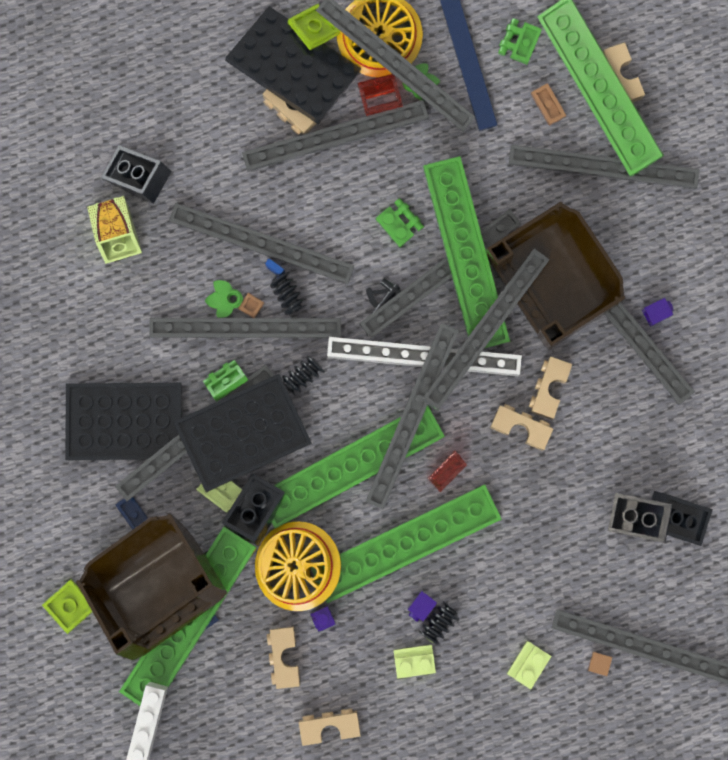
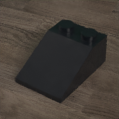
M119 145L101 178L140 199L154 204L172 171L157 159Z
M252 473L222 524L239 536L259 546L274 519L285 492Z
M654 491L651 500L673 504L667 535L702 546L713 509L669 494Z
M615 493L608 531L665 543L673 504Z

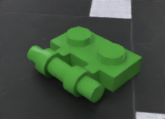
M512 18L511 23L506 27V35L499 44L498 54L505 56L507 50H511V59L528 65L542 29L526 22L521 29L517 27L519 21ZM513 35L519 36L516 44L511 42Z
M399 198L394 202L398 210L394 212L389 206L375 220L400 248L414 236L410 230L411 228L415 227L420 231L424 226L420 222L421 219L411 212L410 206ZM404 214L409 222L405 224L399 216Z
M235 360L230 363L226 362L222 365L223 368L215 373H210L209 377L203 380L216 402L248 381Z

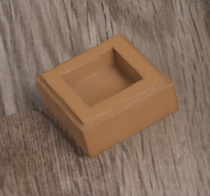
M248 293L238 309L248 316L256 318L265 303Z
M592 652L588 671L608 676L612 657Z

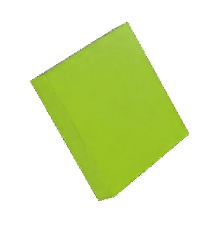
M319 4L288 19V24L309 50L340 34V30L316 12V9L320 6Z
M70 579L42 604L67 634L92 613L79 586L73 579Z

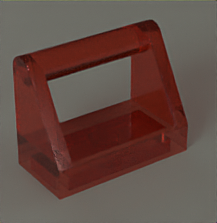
M393 74L357 83L366 116L403 107L396 78ZM394 92L396 101L368 108L366 99Z
M454 450L427 480L441 492L467 464Z

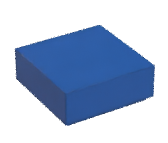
M270 258L266 261V268L277 276L285 273V270Z

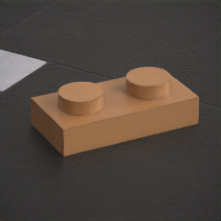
M548 83L531 92V96L549 126L566 117L564 110Z

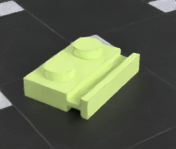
M232 481L207 493L202 484L196 489L226 513L229 512L242 491Z
M527 641L506 674L532 689L552 656Z
M432 644L393 650L397 679L436 673Z

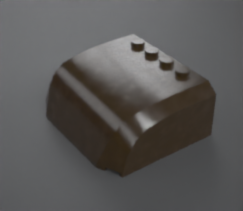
M561 201L487 248L488 260L505 287L533 249H536L549 259L548 263L517 303L548 350L594 322L625 299L622 275L580 212L566 206Z
M172 514L160 517L154 516L145 520L90 560L84 567L85 571L80 580L76 581L115 654L130 660H135L149 653L221 601L227 594L225 587L194 537Z

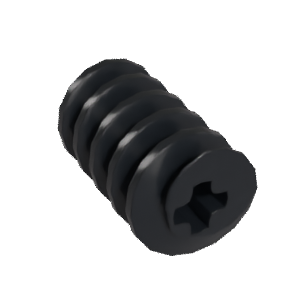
M290 272L277 276L270 284L272 289L276 288L273 292L274 295H280L277 300L278 302H283L281 307L287 308L284 312L285 315L294 314L307 306L301 305L304 298H297L301 292H294L297 285H290L294 279L286 278Z
M307 356V363L300 361L301 368L296 365L294 366L295 373L291 370L288 371L289 378L285 375L282 376L285 385L294 396V390L302 392L300 385L305 388L308 387L307 380L311 383L314 382L312 376L319 378L318 371L325 373L314 358Z
M444 601L445 608L438 607L440 614L433 612L435 620L427 619L430 626L423 624L422 626L425 631L418 630L431 643L439 645L437 637L445 638L442 631L450 632L447 625L454 627L455 625L452 620H460L457 615L458 613Z

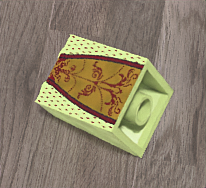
M124 196L87 207L95 242L105 264L142 253L130 210Z

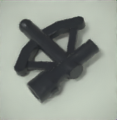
M384 278L380 284L386 289L374 291L371 288L366 289L369 302L375 308L372 313L401 292L397 284L394 283L393 285ZM386 293L378 304L373 294Z

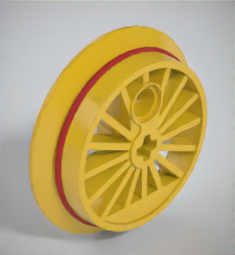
M354 0L345 9L357 20L360 21L361 19L366 24L365 26L377 35L379 30H382L383 34H380L378 37L391 48L400 52L401 56L412 64L421 49L423 31L419 16L405 0ZM375 3L377 22L368 6L369 4ZM379 3H387L382 21H380ZM390 6L397 7L395 12L386 21ZM364 8L371 21L362 15ZM401 11L405 14V17L391 23ZM407 21H409L411 26L406 28H395ZM340 31V34L337 36L339 51L343 57L361 68V74L376 78L393 76L380 63L372 62L373 58L371 56L369 60L362 58L365 53L363 49L357 54L353 48L358 45ZM405 33H411V39L406 38ZM396 35H399L403 39L401 42L397 43L394 42L392 38ZM405 43H406V44H408V46H407V48L404 50V49H402V48L404 47V45H405Z
M300 521L288 522L273 529L263 539L256 554L255 574L260 589L272 603L286 610L305 611L319 606L331 596L340 578L341 560L336 544L323 529L311 523ZM295 533L301 534L297 550ZM288 534L290 538V550L283 537ZM306 537L311 538L312 541L302 552ZM279 542L285 554L280 549H278ZM317 544L321 550L306 557L307 554L312 550V548ZM276 553H277L282 559L276 558V557H275ZM323 554L324 562L315 563L310 561ZM273 561L283 564L281 566H272ZM293 563H296L298 569H295V567H293ZM312 567H314L317 570V574L314 578L310 575V570ZM284 569L276 573L275 575L269 577L271 570ZM284 575L275 587L272 588L269 582ZM304 579L316 588L313 593H310ZM322 579V581H321V583H320V585H319L316 581ZM287 580L283 595L278 594L277 591ZM293 582L294 599H289L288 595ZM299 583L306 595V597L301 599L299 595Z

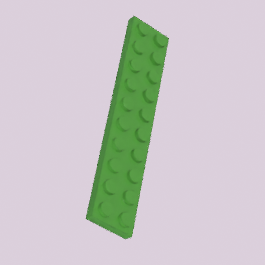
M560 0L537 16L628 174L633 176L662 158L664 154L574 1Z
M461 156L424 165L423 170L469 337L498 298ZM505 321L485 348L510 342Z
M428 405L405 458L445 437ZM400 418L274 485L285 492L272 521L275 529L376 475Z
M486 485L339 554L341 560L340 578L335 590L326 602L330 603L502 520ZM312 567L311 570L315 577L317 574V570L314 567ZM320 579V580L317 581V583H318L319 585H320L322 579Z
M224 526L205 556L225 587L227 594L213 607L149 653L142 656L119 692L141 706L145 687L149 682L168 686L169 688L257 549L256 546Z

